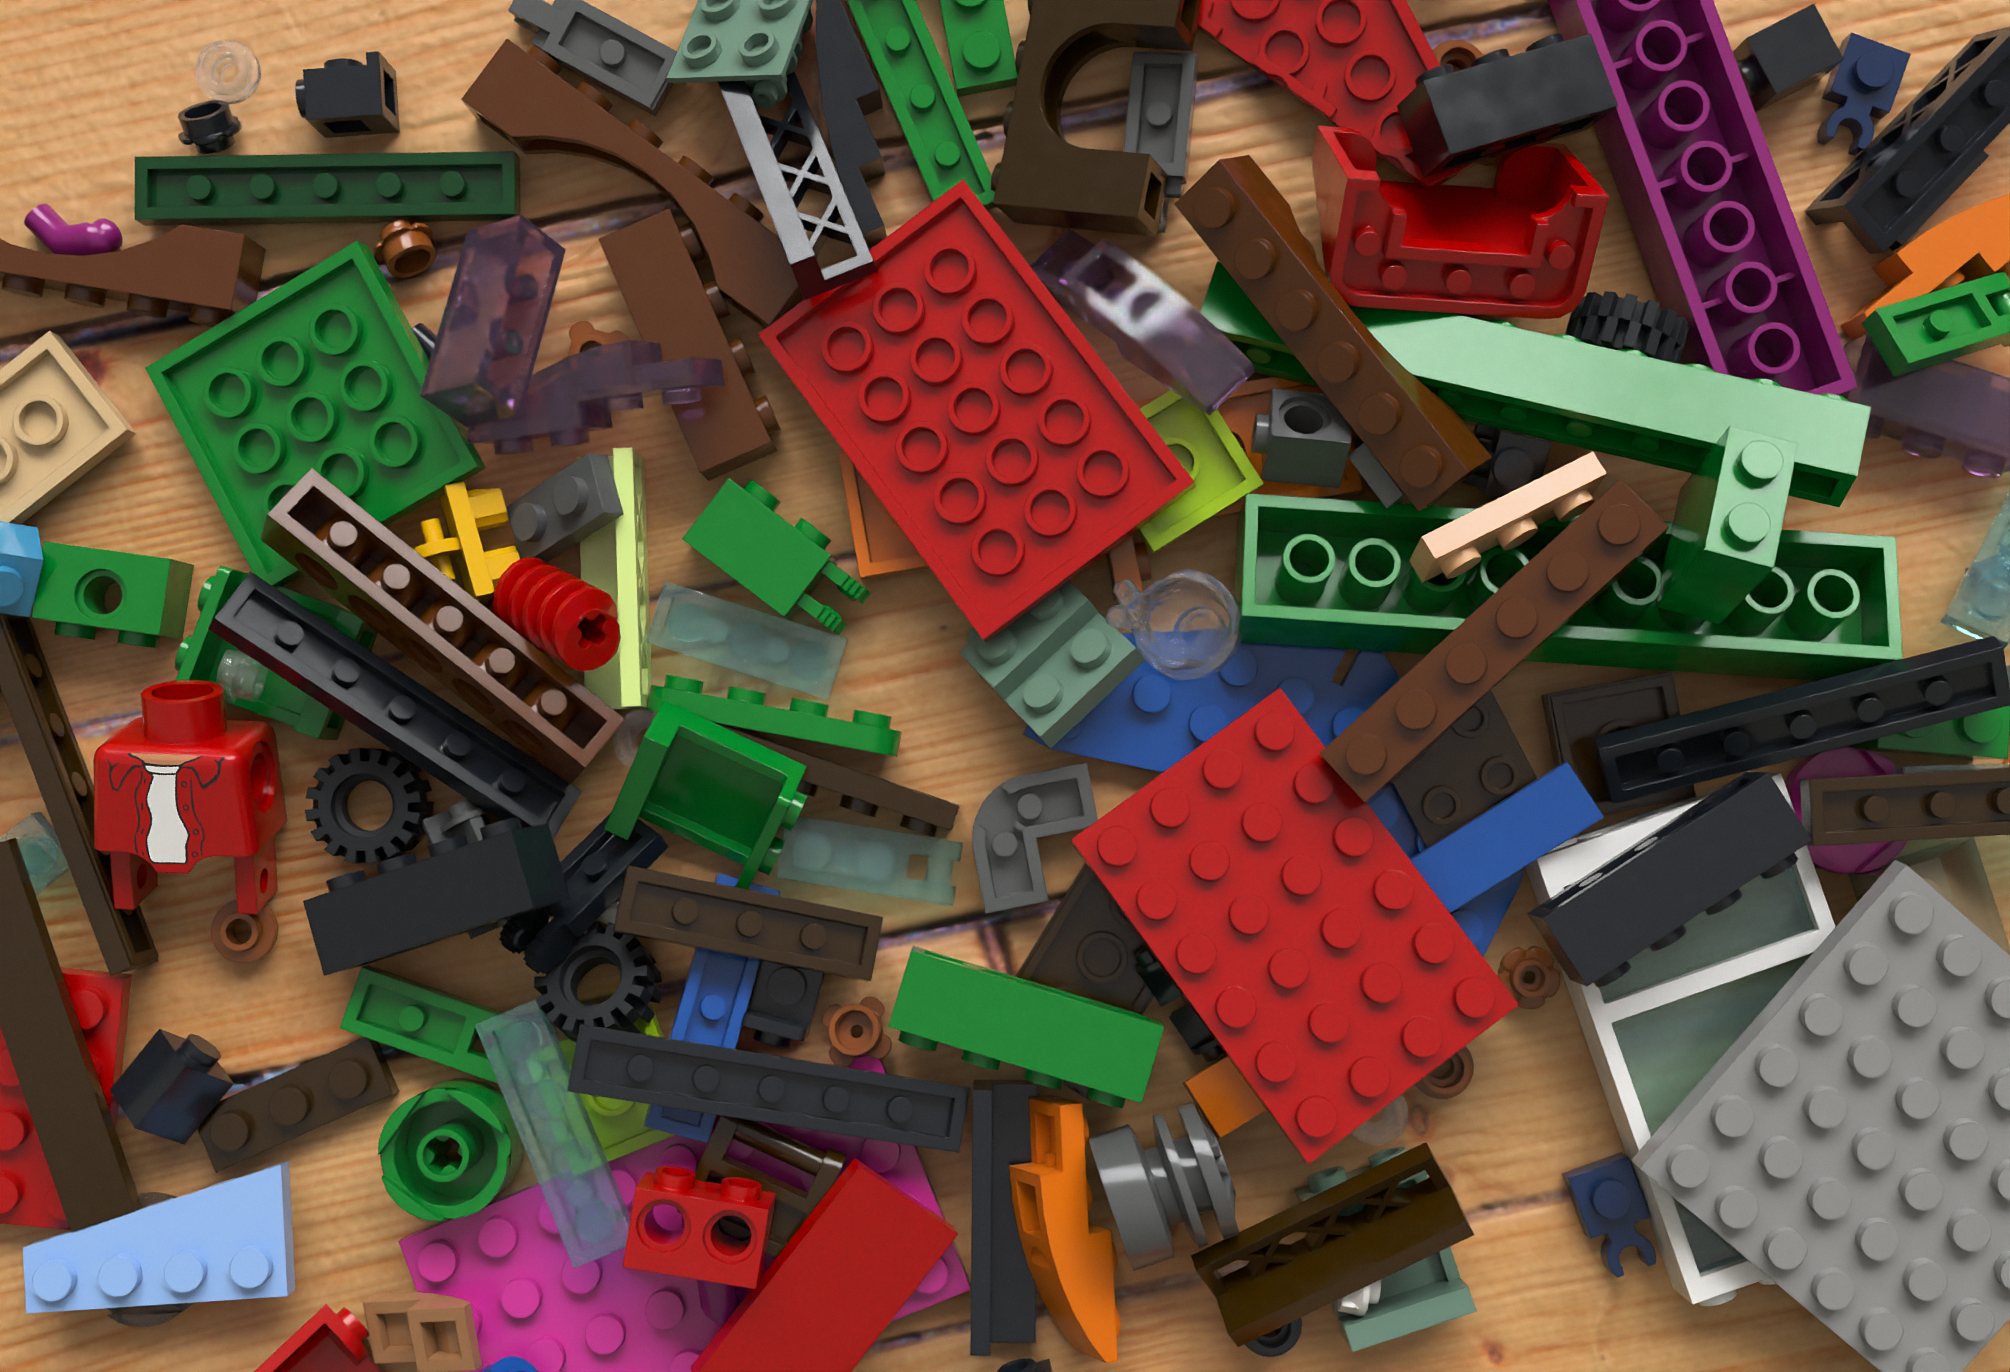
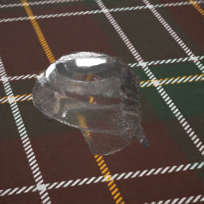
M1191 569L1176 571L1155 581L1143 592L1130 579L1115 584L1113 593L1120 604L1108 610L1106 623L1116 628L1131 629L1138 651L1145 661L1163 676L1178 681L1204 679L1222 670L1236 654L1243 635V629L1238 625L1239 607L1228 588L1210 574Z

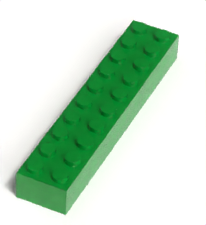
M1246 493L1237 521L1233 641L1428 654L1579 516L1566 522H1560L1555 516L1537 525L1539 529L1537 533L1519 546L1510 550H1503L1499 544L1481 553L1482 559L1480 562L1463 574L1447 579L1445 574L1441 573L1422 583L1409 561L1421 537L1476 509L1428 506L1419 512L1412 504H1396L1386 508L1382 502ZM1664 521L1669 526L1665 537L1524 661L1818 681L1903 659L1896 537L1781 529L1774 568L1718 624L1655 607L1673 522Z

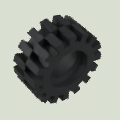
M1604 291L1603 296L1597 292H1589L1586 297H1583L1581 303L1571 312L1565 335L1576 337L1583 343L1614 350L1633 349L1646 354L1650 358L1679 364L1690 327L1687 326L1688 322L1685 318L1676 317L1677 312L1671 308L1659 309L1660 303L1648 300L1646 303L1637 301L1638 296L1626 294L1625 298H1620L1615 292Z
M375 748L350 749L347 754H337L330 758L328 761L331 765L328 768H319L313 776L319 780L317 786L308 787L306 799H313V809L305 810L306 821H315L317 829L311 831L316 841H325L328 844L324 850L332 856L341 855L345 857L344 861L350 863L369 864L382 862L401 856V853L404 851L412 850L419 844L416 840L418 835L426 834L421 821L426 818L427 813H433L434 801L427 802L426 792L432 791L428 780H421L418 774L422 770L412 762H407L403 756L395 751ZM368 780L376 781L386 787L393 801V810L389 820L382 827L373 831L358 827L351 820L347 809L348 798L352 790L360 783Z
M595 921L587 929V934L583 933L578 939L574 937L570 953L561 962H557L556 967L551 968L550 972L546 971V976L534 977V988L542 995L536 998L539 1008L547 1014L546 1018L575 1043L580 1024L641 1033L634 1025V1022L640 1017L647 1023H650L655 1013L648 1007V1003L660 1004L662 992L656 987L655 983L662 982L661 972L654 965L656 961L635 936L613 932L614 923L608 922L605 929L598 921ZM601 964L617 966L620 971L621 980L615 993L608 1000L597 1006L581 1004L578 1000L577 988L586 973Z

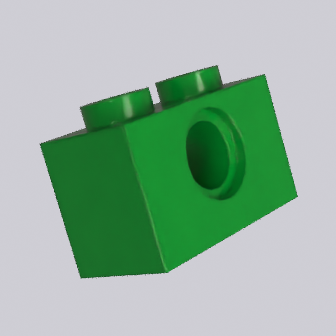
M43 541L42 554L44 560L34 598L32 618L56 622L54 634L95 640L97 628L118 630L117 643L158 648L160 636L183 639L194 565L169 558ZM117 582L122 590V600L117 609L109 613L104 604L105 592L110 585Z

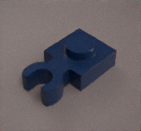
M1851 32L1842 40L1839 48L1844 60L1832 69L1822 99L1839 105L1837 110L1821 123L1817 133V141L1823 145L1827 144L1834 138L1838 126H1845L1850 129L1853 135V141L1848 154L1856 156L1872 141L1874 125L1870 116L1882 119L1890 113L1911 54Z
M1620 1152L1562 1173L1583 1233L1590 1239L1604 1234L1605 1239L1601 1245L1600 1252L1604 1266L1617 1278L1624 1276L1623 1267L1619 1262V1255L1627 1246H1636L1638 1256L1647 1266L1656 1264V1253L1653 1245L1647 1238L1636 1231L1633 1224L1651 1216L1630 1159L1626 1154Z

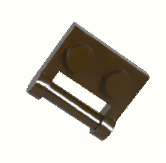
M721 1116L697 1166L695 1180L721 1184L723 1178L741 1177L759 1182L762 1185L761 1191L776 1193L767 1253L777 1257L833 1186L847 1155L831 1147L828 1148L827 1152H824L759 1121ZM732 1139L815 1176L809 1192L726 1155ZM725 1216L718 1220L719 1229L722 1233L740 1241L751 1237L748 1224L740 1217Z

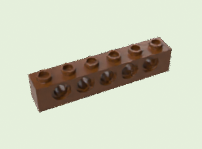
M313 468L267 514L260 540L569 785L588 766L625 720Z

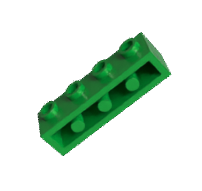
M913 946L888 1025L890 1028L901 1031L898 1040L904 1044L927 1051H936L938 1042L963 1049L961 1059L970 1064L990 1070H998L1001 1061L1026 1068L1023 1078L1028 1081L1054 1089H1061L1063 1080L1088 1087L1087 1098L1117 1108H1123L1126 1099L1142 1103L1164 1030V1025L1159 1019Z

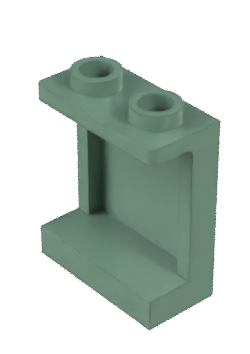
M1400 1146L1379 1151L1368 1157L1369 1166L1348 1173L1345 1172L1342 1166L1318 1171L1307 1177L1308 1186L1295 1190L1298 1201L1301 1203L1406 1152V1149ZM1426 1170L1401 1181L1397 1188L1411 1187L1427 1179L1428 1173ZM1355 1203L1340 1210L1338 1216H1350L1363 1210L1365 1204ZM1451 1247L1381 1279L1379 1301L1377 1304L1369 1303L1364 1316L1338 1311L1337 1301L1332 1302L1342 1336L1352 1352L1477 1312L1469 1287L1460 1278Z

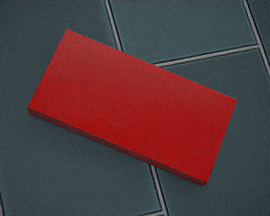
M854 1158L761 1276L757 1288L750 1290L691 1365V1371L851 1372L955 1240L958 1233L949 1222Z

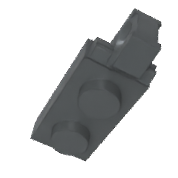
M513 0L508 11L514 15L516 23L536 34L531 43L532 45L544 51L559 65L654 116L657 115L674 84L668 83L666 78L677 51L583 0H555L552 5L543 0Z
M1133 53L1123 152L1150 154L1168 174L1157 232L1165 233L1168 198H1181L1183 196L1184 184H1187L1199 63L1196 53Z

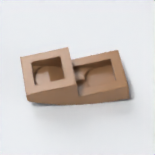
M376 1292L363 1302L374 1364L416 1362L417 1372L476 1371L482 1366L470 1302L447 1295L422 1292Z

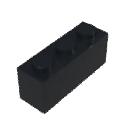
M1561 33L1553 34L1534 42L1525 49L1526 52L1510 56L1507 49H1500L1476 59L1471 63L1470 68L1454 72L1452 65L1447 64L1433 68L1415 79L1417 87L1397 105L1423 178L1585 131L1615 109L1618 104L1592 35L1588 34L1565 41Z

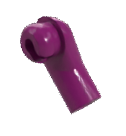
M41 204L27 214L24 220V225L53 254L86 256L109 253L119 250L123 243L121 231L114 222L100 218L92 224L85 222L68 225L48 204Z

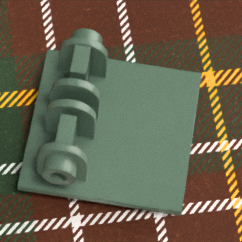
M698 0L667 75L668 83L746 81L752 92L751 98L758 106L763 108L774 107L776 103L784 100L786 96V82L788 79L786 75L795 71L798 58L803 50L802 39L812 26L813 16L810 7L813 0Z

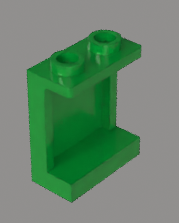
M220 566L216 575L210 576L200 591L197 606L201 614L193 635L186 637L178 649L175 658V669L179 672L175 681L201 680L220 684L225 691V702L295 727L294 731L313 738L338 740L345 722L343 717L208 630L215 616L248 575V573ZM277 585L275 587L368 650H372L378 633L351 611L284 586Z
M664 700L642 739L604 830L628 840L639 818H642L740 863L743 866V871L735 887L749 889L757 871L769 876L785 843V840L775 836L779 826L791 831L807 799V795L797 791L807 766Z

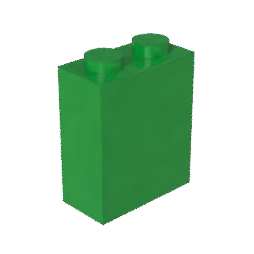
M1732 425L1726 429L1680 489L1655 607L1720 624L1771 572L1775 565L1798 443Z

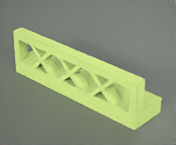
M632 447L613 448V456H608L624 514L580 541L581 580L610 594L615 602L621 639L617 653L605 665L594 670L584 671V685L613 710L646 709L652 685L645 458Z

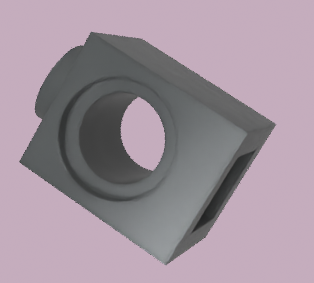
M1272 388L1267 415H1255L1252 432L1251 451L1252 453L1262 454V480L1333 488L1340 487L1351 446L1350 424L1326 394Z

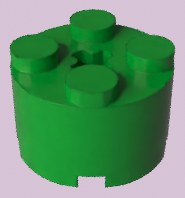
M454 1078L436 1084L401 1104L392 1113L382 1129L378 1143V1155L380 1154L381 1166L384 1174L381 1178L385 1189L398 1206L409 1214L423 1220L442 1221L474 1214L500 1195L518 1174L525 1153V1143L527 1140L526 1125L511 1101L499 1090L486 1083L464 1078ZM450 1138L456 1140L460 1145L457 1151L460 1157L456 1160L450 1159L446 1154L450 1148V1143L447 1141Z

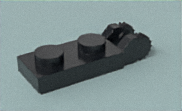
M609 814L560 862L570 899L507 920V923L502 926V931L499 932L501 935L499 938L502 942L501 945L513 954L515 952L520 954L522 951H525L523 952L525 954L523 958L526 961L525 964L537 974L540 972L544 974L546 971L550 972L551 968L556 967L557 962H561L570 953L574 937L578 939L620 897L626 867L629 865L647 869L668 848V845L659 833L639 819L629 839L626 840L604 830L610 817Z

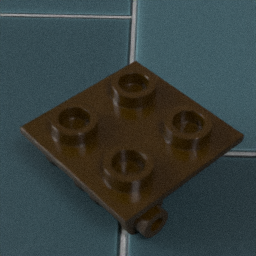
M1490 691L1393 784L1428 848L1538 778L1492 691Z

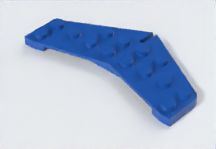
M1233 630L1121 633L1137 648L1145 661L1058 741L1051 750L1164 772L1278 688L1282 689L1322 744L1327 747L1395 685L1400 678L1382 651L1358 650L1343 680L1338 685L1331 681L1347 649L1234 642ZM1027 725L1022 735L1049 748ZM1391 784L1372 803H1368L1409 859L1427 848L1394 784ZM1523 868L1450 913L1482 956L1486 953L1521 884Z

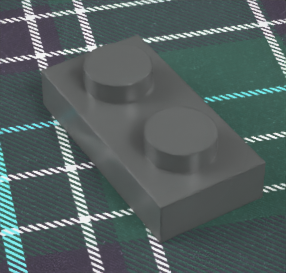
M587 453L506 507L520 559L524 557H538L546 562L624 514L608 455Z

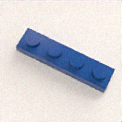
M718 873L714 883L735 887L739 879ZM751 883L748 889L777 896L780 894L779 890ZM695 948L669 1038L735 1049L760 961ZM649 1104L643 1126L709 1143L716 1115Z

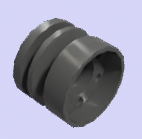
M1193 1102L1177 1107L1186 1136L1172 1140L1162 1112L1153 1115L1156 1146L1143 1149L1129 1124L1088 1138L1133 1271L1174 1257V1244L1170 1227L1172 1225L1183 1222L1198 1248L1208 1246L1199 1216L1212 1211L1224 1240L1239 1235V1229L1235 1220L1236 1192L1215 1134L1212 1133L1198 1115Z

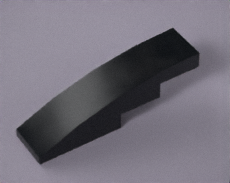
M816 0L815 44L822 109L840 182L869 249L887 237L884 223L866 185V182L885 174L881 153L864 117L883 108L880 88L841 1Z

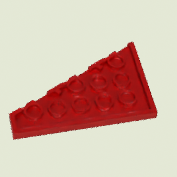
M1202 0L1197 23L1198 30L1336 127L1361 131L1370 139L1376 154L1427 191L1483 162L1479 161L1423 178L1397 105L1417 87L1415 79L1418 76L1439 67L1440 64L1406 0Z

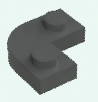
M1087 763L1012 778L999 785L984 800L973 825L972 844L985 913L1048 901L1036 838L1085 829L1098 820Z

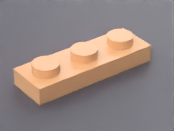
M1591 452L1422 536L1409 561L1422 583L1441 573H1444L1447 579L1457 577L1479 563L1482 559L1481 553L1499 544L1503 550H1510L1535 535L1539 530L1537 525L1555 516L1560 522H1566L1583 513L1595 502L1592 495L1607 473L1595 454Z

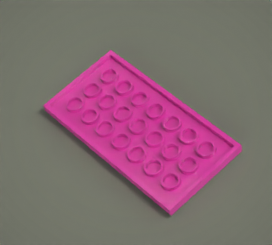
M871 1056L854 1059L852 1064L848 1066L849 1068L888 1074L883 1060L875 1059ZM716 1115L715 1122H714V1125H713V1129H712V1132H711V1136H712V1134H713V1132H714V1129H715V1127H716V1125H717V1123H718V1121H719L721 1115ZM761 1122L824 1152H827L828 1148L831 1147L846 1154V1159L837 1179L851 1161L856 1158L946 1220L917 1146ZM674 1135L577 1175H574L571 1169L494 1200L474 1214L442 1221L407 1235L398 1241L417 1292L447 1295L471 1303L482 1366L476 1371L459 1372H479L486 1366L509 1356L527 1360L538 1372H692L691 1365L721 1329L720 1326L705 1315L701 1308L697 1280L624 1268L623 1261L635 1187L645 1173H656V1168L662 1166L681 1167L695 1172L708 1143ZM732 1139L726 1155L806 1192H809L815 1178L811 1174L735 1139ZM664 1204L653 1208L654 1218L662 1228L675 1231L685 1226L682 1214L677 1212L678 1209ZM722 1233L726 1238L732 1241H740L727 1234ZM954 1241L890 1322L971 1290L970 1279ZM768 1253L766 1254L763 1274L776 1258ZM736 1286V1295L742 1301L751 1289Z

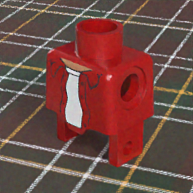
M180 680L152 685L141 693L142 717L131 721L99 746L93 760L94 848L99 851L110 852L114 909L134 910L158 886L157 873L189 874L196 863L204 858L233 856L237 913L258 914L278 891L275 834L287 822L274 728L269 723L263 721L227 720L225 691L220 684L211 681Z

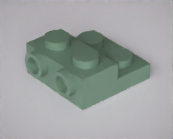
M1070 581L987 643L981 638L975 628L972 627L968 634V644L959 652L978 675L1050 749L1145 661L1137 648L1096 610L1090 600Z

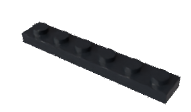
M251 571L218 612L208 630L501 821L519 817L522 828L549 823L554 839L582 792Z
M1990 636L1594 737L1607 793L1612 804L1621 803L2010 706V688L2004 648L1995 636Z
M584 1024L579 1025L567 1088L569 1092L957 1153L960 1152L970 1087Z

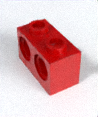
M662 1166L656 1168V1173L646 1172L635 1187L623 1267L756 1289L764 1271L776 1193L761 1191L762 1185L759 1182L741 1177L723 1178L721 1184L695 1180V1172L681 1167ZM664 1204L675 1207L684 1218V1228L675 1231L662 1228L654 1218L653 1208ZM725 1216L740 1217L748 1224L751 1237L744 1241H732L726 1238L719 1229L718 1220Z

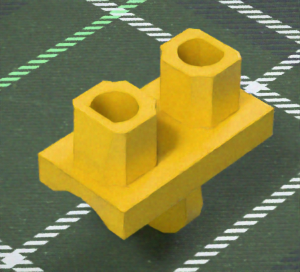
M464 481L445 485V495L440 496L439 501L450 538H444L439 518L429 519L420 523L426 544L413 549L452 581H455L456 578L450 559L455 558L464 590L481 604H486L493 596L501 575L512 563L520 560L515 545L484 552L478 531L505 526L508 522L507 510L501 489H475L467 491Z

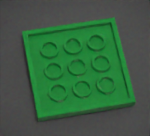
M355 241L145 367L252 572L273 587L277 585L284 586L303 575V573L260 540L266 517L311 468L384 526L391 524L444 493L445 485L463 482L486 468L368 245L359 241Z

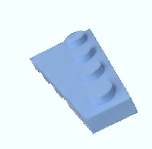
M289 1161L239 1178L223 1181L183 1196L170 1198L135 1212L76 1231H68L39 1240L23 1247L26 1314L289 1296L296 1291Z

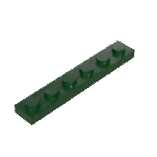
M515 151L135 157V220L144 226L394 222L402 219L412 220L413 222L520 220V158Z

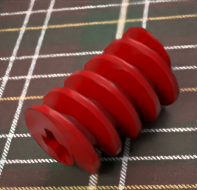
M524 557L512 563L501 575L492 599L491 612L534 647L578 671H590L601 667L617 653L621 639L620 626L617 622L616 604L610 594L538 557Z

